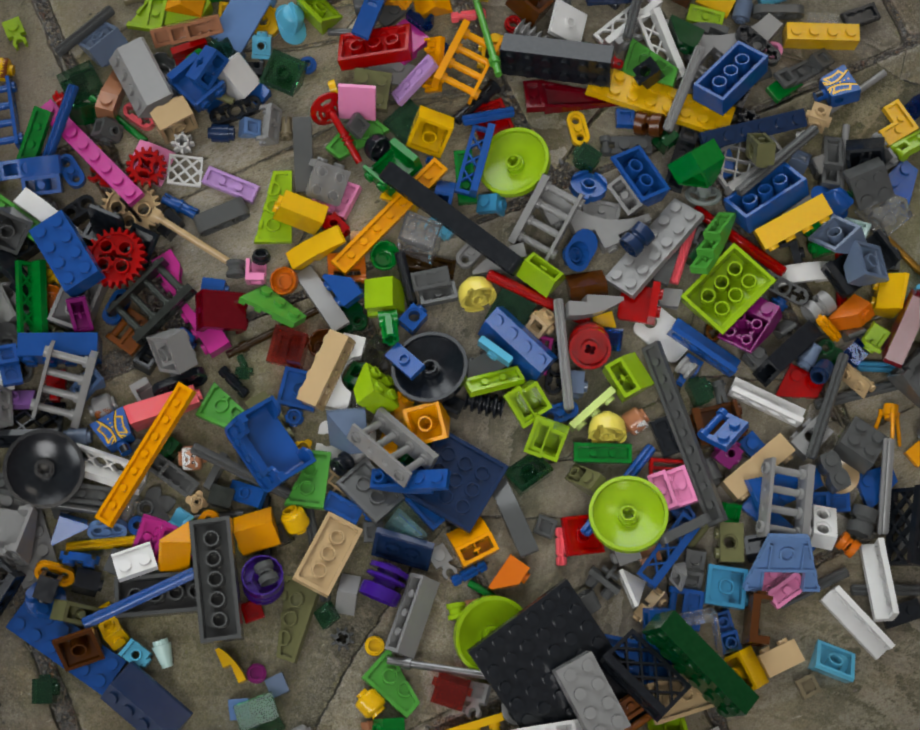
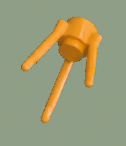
M885 403L883 404V409H879L874 428L878 429L881 419L884 417L885 421L890 422V438L894 439L896 426L898 447H901L899 405Z

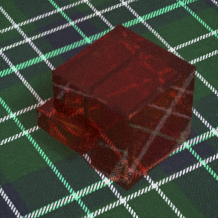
M276 324L266 362L303 370L308 351V334L295 331L294 328Z
M440 672L438 677L434 676L431 684L435 688L430 703L462 712L466 697L470 698L473 689L469 688L471 680Z

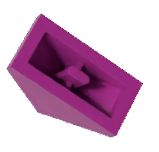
M84 295L66 299L74 332L94 331L90 302Z

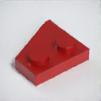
M790 364L775 395L796 399H816L824 384H815L812 382L809 372Z

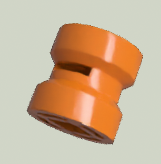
M844 531L837 539L834 547L838 550H843L845 555L851 558L862 543L857 539L854 540L851 538V534Z

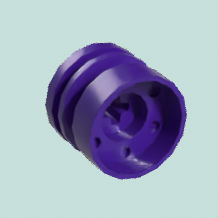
M258 555L249 559L243 566L241 572L244 595L249 601L256 605H268L279 599L284 589V573L282 566L275 558L268 555ZM271 559L274 564L273 569L277 572L279 580L269 586L261 587L258 581L259 576L255 573L253 567L261 561Z
M371 560L369 565L377 569V571L367 569L366 572L374 578L372 581L363 579L358 592L380 603L397 608L402 595L395 591V587L405 588L406 585L398 580L408 581L410 576L395 565L384 561Z

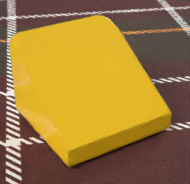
M612 311L592 317L593 322L603 326L608 333L616 331L617 327Z

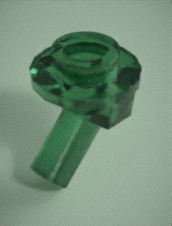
M242 354L238 355L237 361L240 367L235 368L234 375L238 376V379L248 380L250 376H254L253 368L248 367Z

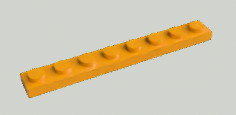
M434 157L414 178L428 189H431L448 172V168ZM398 193L340 251L331 263L346 275L411 210L414 204Z
M181 382L177 383L94 518L110 528L114 527L197 393L196 391Z

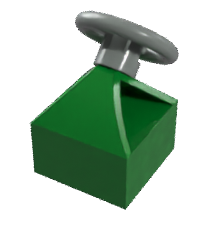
M714 138L667 165L678 185L690 186L685 190V198L690 203L698 206H713L721 201L722 193L712 185L721 171L725 157ZM690 193L698 195L699 200L693 198ZM716 196L713 200L705 201L708 197Z

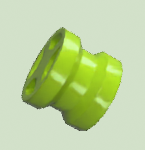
M465 602L446 604V609L449 610L448 621L457 620L462 610L466 607Z

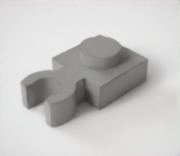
M442 542L434 547L431 562L436 570L442 568V576L447 580L446 571L452 570L454 574H457V569L449 564L453 558Z
M470 682L466 697L467 703H470L465 710L467 717H470L474 710H476L475 716L477 719L482 717V710L480 708L481 705L487 706L492 688L490 684Z

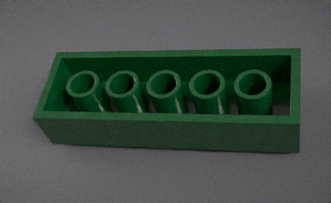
M675 610L655 614L643 629L642 633L646 636V640L650 644L655 645L660 650V654L674 664L675 670L683 674L688 679L689 684L697 688L702 693V697L717 708L716 711L721 716L747 715L758 700L759 696Z

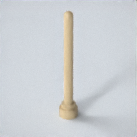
M155 207L148 218L153 224L161 223L224 264L230 259L165 218L162 211Z

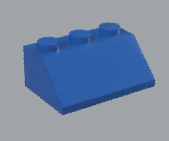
M640 145L611 156V161L640 202L647 207L662 201L671 189Z

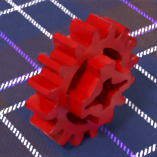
M141 147V152L135 149L134 156L129 154L131 161H126L128 177L131 180L134 179L135 185L140 182L142 188H144L145 184H148L149 188H152V183L159 185L158 180H164L162 174H167V169L165 168L167 167V162L164 161V155L159 156V150L152 152V147H149L148 151ZM143 163L145 166L150 167V171L143 166ZM158 166H159V170H158V172L155 174V169H157Z

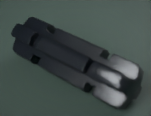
M223 366L218 371L219 375L223 379L225 378V381L237 391L241 398H245L250 393L249 389L245 385L243 386V383L233 373H230L231 371L226 366Z

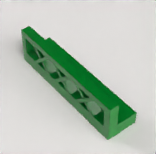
M39 259L32 262L16 260L17 335L18 333H24L25 322L30 326V333H48L46 260ZM22 266L28 267V275L26 277L22 273ZM24 284L28 288L27 296L23 292L22 286ZM25 303L29 307L28 314H26L23 311V305Z

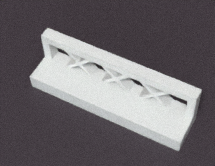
M647 0L649 4L644 8H640L638 16L646 14L656 7L660 6L661 8L663 1ZM630 6L593 34V38L599 44L614 46V40L624 33ZM647 17V18H645V19H642V22L644 23V22L647 21L650 17ZM616 22L624 23L617 29H614ZM602 33H611L604 40L600 37Z
M660 6L638 16L637 23L647 47L656 54L659 51L664 52L667 57L666 61L679 69L676 80L683 78L686 69ZM651 18L653 23L651 29L644 26L642 19ZM652 34L659 37L658 46L651 43L650 37Z
M738 377L734 378L727 393L728 396L796 428L803 423V415L806 409Z
M76 443L80 450L88 456L84 458V478L113 487L123 470H118L114 464L119 463L125 469L129 460ZM96 457L103 458L106 464H100ZM148 472L135 491V495L139 496L146 486Z
M878 538L874 544H861L859 548L873 622L893 621L899 614V608L884 538Z
M839 585L833 587L819 600L875 660L895 646L890 638Z

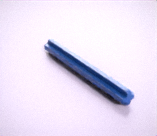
M68 84L42 156L55 155L79 87L74 84Z

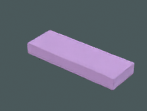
M427 54L391 93L396 103L401 107L438 69L439 66L431 55Z
M212 166L208 167L201 181L202 184L233 197H242L245 202L254 204L261 189L260 186Z

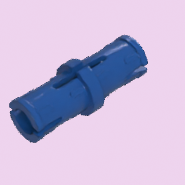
M165 193V196L162 197V204L174 209L178 214L182 213L192 220L200 212L199 209L187 204L185 200H179L169 193Z

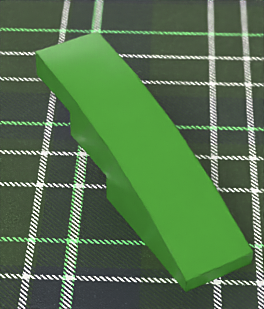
M718 212L703 232L704 240L696 249L697 257L689 267L691 273L709 274L725 247L736 218V213Z

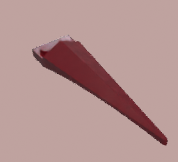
M544 80L523 81L526 113L544 112V114L618 106L585 95L586 88Z

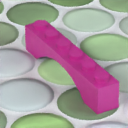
M171 249L151 260L153 263L156 259L163 257L169 263L166 269L182 285L183 269ZM159 273L156 277H161L164 281L161 285L165 292H170L174 297L177 294L176 290ZM187 303L181 308L183 311L180 314L186 324H191L193 328L190 331L196 339L200 338L203 344L200 347L205 355L210 354L213 359L232 347L223 330L207 329L204 332L196 331V313L193 312Z

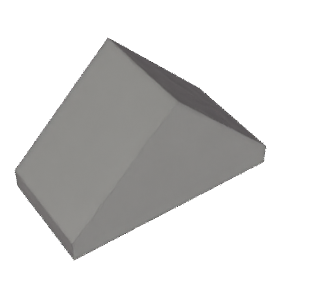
M342 573L337 590L335 613L355 615L361 576Z

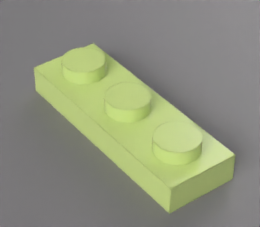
M610 386L568 424L570 426L569 430L572 433L576 429L580 431L587 424L585 421L590 416L593 418L601 412L599 408L604 404L608 406L614 401L615 398L613 396L616 390Z

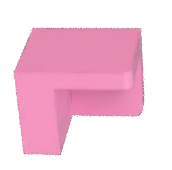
M246 258V284L266 285L267 264L257 265L251 262L250 258Z

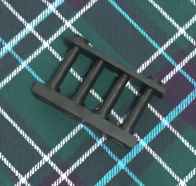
M163 257L153 261L151 268L118 299L113 300L106 310L113 317L119 314L135 331L132 338L141 346L147 342V336L155 334L198 293L188 283L181 285L166 269L169 263ZM159 273L176 290L177 294L173 298L168 299L152 283V280ZM145 287L163 304L158 312H154L138 296ZM131 300L149 317V321L144 326H140L124 309Z

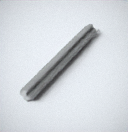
M696 45L663 124V130L667 132H672L705 53V47Z
M884 438L882 445L877 533L882 535L889 533L895 440L893 438Z

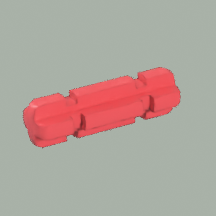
M482 8L486 18V10ZM475 9L461 11V13H451L452 23H459L463 19L473 21L478 18Z
M558 527L555 529V536L557 537L555 539L556 565L566 566L567 557H565L566 551L562 527Z

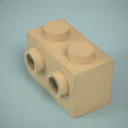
M785 637L776 642V647L770 649L767 646L758 651L759 655H757V658L767 678H771L806 661L795 639L788 640Z

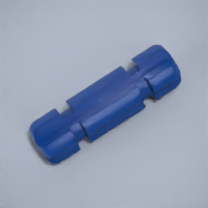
M481 560L475 566L472 565L460 571V574L451 576V582L454 586H458L462 581L465 582L478 575L479 572L486 571L488 567L485 561Z

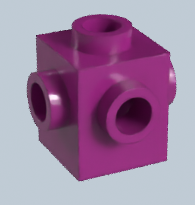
M736 441L727 452L714 446L715 450L710 457L724 468L730 470L733 465L740 462L744 451L739 448L741 444Z

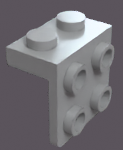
M319 156L317 159L311 158L309 165L313 167L305 190V195L334 206H339L351 172L345 170V166L335 162L334 165L328 164V160Z

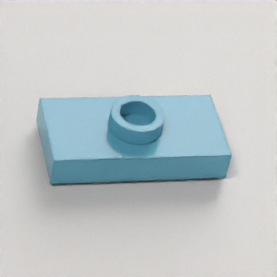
M484 335L480 337L478 346L487 352L486 355L494 361H500L509 368L513 362V356Z

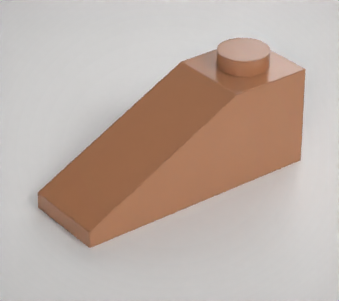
M114 70L103 85L95 104L97 118L107 117L116 119L121 107L125 91Z

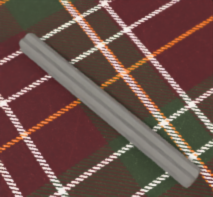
M556 298L553 300L563 407L564 410H573L574 400L564 302L562 298Z

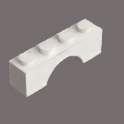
M344 332L356 344L325 407L326 410L350 408L353 396L352 392L344 386L342 375L347 366L353 363V361H362L367 344L366 337Z

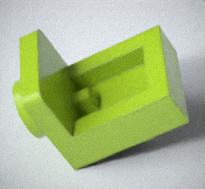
M873 321L861 339L864 344L863 348L872 354L874 351L880 354L882 352L880 348L891 332Z

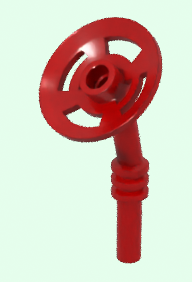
M335 92L324 93L313 102L310 109L311 119L316 124L323 126L333 123L340 133L339 137L342 138L343 145L347 146L355 163L362 162L363 160L353 144L354 140L351 139L352 136L349 135L350 133L346 131L339 119L338 94ZM331 99L330 103L324 106L320 105L325 100ZM317 111H319L318 114H319V117L321 118L320 120L317 119V116H316Z

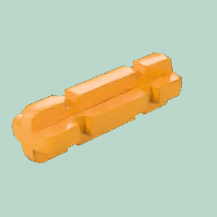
M818 315L816 323L833 342H839L842 337L841 333L837 331L836 327L825 315Z

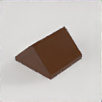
M602 270L565 276L569 301H582V298L587 294L608 295V284Z
M89 627L52 640V644L66 672L105 659L97 628Z

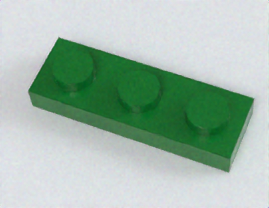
M34 106L16 159L38 157L40 155L54 115L53 112Z
M466 150L453 152L456 184ZM472 163L465 166L468 175L474 172V165ZM468 180L460 184V189L470 191L471 184ZM457 194L458 206L477 204V196L472 198Z
M574 442L573 463L632 464V444Z

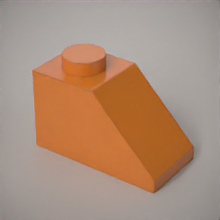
M853 294L828 319L836 327L837 331L860 328L870 321L875 314L871 302Z
M510 554L489 585L488 590L496 591L517 587L520 583L525 584L531 575L528 573L530 567Z

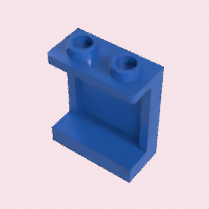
M194 51L167 74L168 83L180 95H183L185 100L200 113L202 110L208 109L216 98H221L225 94L226 83L217 78L208 91L188 79L185 75L198 57V54Z

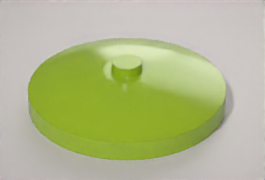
M522 127L505 129L495 134L491 141L481 178L484 186L490 192L498 193L501 197L506 198L523 196L533 191L543 173L548 174L551 155L546 142L535 131Z
M619 476L606 481L595 491L590 501L588 516L592 532L603 545L616 552L628 554L645 551L661 539L667 528L669 511L664 495L654 484L636 476Z
M498 595L483 596L469 603L457 618L453 633L454 647L462 663L469 669L480 670L467 650L523 608L513 600Z

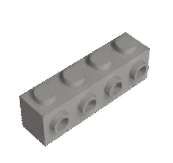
M410 573L384 649L414 659L440 584L439 582L424 575Z

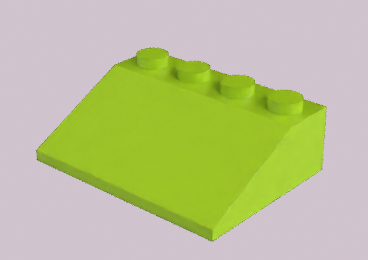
M733 243L718 258L709 274H702L681 295V302L696 316L724 335L777 280L737 244Z

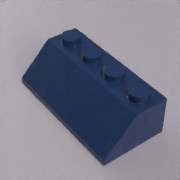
M133 661L110 683L100 698L136 730H182L193 715L192 711Z

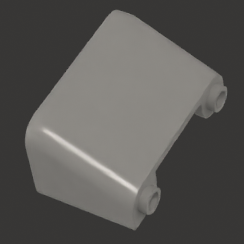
M24 504V506H19L18 511L0 508V557L9 564L29 566L32 559L38 512L32 505Z

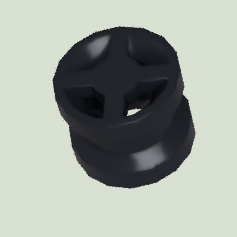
M345 451L338 454V458H333L330 461L331 469L339 476L346 474L347 470L352 469L355 465L352 456Z

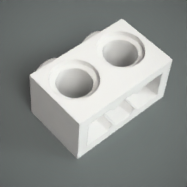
M813 504L810 526L811 546L832 550L838 538L836 508Z

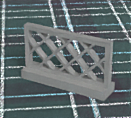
M770 135L769 137L776 143V151L778 153L782 150V147L773 135ZM741 142L724 146L720 149L725 159L717 180L725 189L723 193L726 197L734 193L738 185L759 169L750 159L748 161L739 159L740 151H746V148L741 147ZM727 150H736V158L726 156ZM725 160L735 162L734 170L724 168ZM738 163L748 165L747 171H737ZM723 172L733 174L732 181L727 183L723 178Z

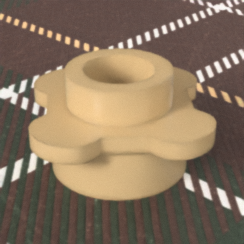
M197 490L195 494L185 498V502L191 507L190 511L192 513H198L199 509L208 506L201 490Z

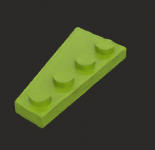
M273 171L254 244H292V226L274 220L275 212H272L279 194L283 195L285 190L293 192L292 171Z

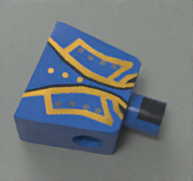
M842 65L821 77L819 90L813 92V98L816 102L826 100L828 105L833 108L859 101L861 89L846 66Z
M123 406L89 424L111 453L119 450L122 457L132 453L129 444L134 442L136 437Z

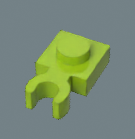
M19 16L2 22L9 41L13 40V46L17 51L19 50L18 44L20 42H23L28 47V42L23 37L27 34Z

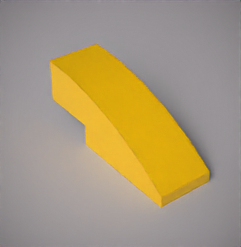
M336 225L305 240L285 254L293 270H302L312 262L323 259L344 244L346 240L339 225Z

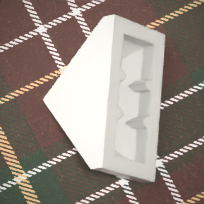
M621 569L617 571V575L620 576V582L632 609L639 606L646 581Z

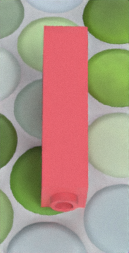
M193 384L188 387L197 393L184 413L199 408L201 405L200 400H203L200 389H196ZM172 391L123 406L130 425L137 432L151 427Z

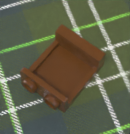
M732 399L727 403L701 409L699 407L692 408L688 413L696 436L697 432L715 417L716 411L720 407L725 408L728 413L742 419L740 403H737L736 399ZM721 420L710 434L714 435L725 421ZM748 429L742 434V436L738 440H741L746 436ZM697 436L701 449L713 446Z
M756 591V593L749 595L747 607L745 606L742 645L763 647L770 644V636L758 635L761 603L766 604L773 601V596L768 595L766 591Z

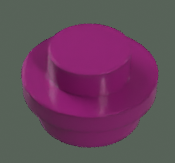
M255 663L249 666L246 675L251 683L259 684L266 679L267 671L263 665Z

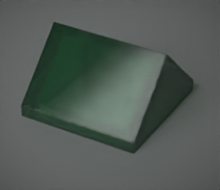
M273 49L258 82L293 97L303 86L308 63Z
M90 60L56 75L64 93L68 84H74L79 87L73 105L88 100L92 94L94 96L99 95L103 87Z
M527 454L510 466L505 476L521 497L552 475L554 469L543 458Z
M272 691L233 706L240 730L286 729Z

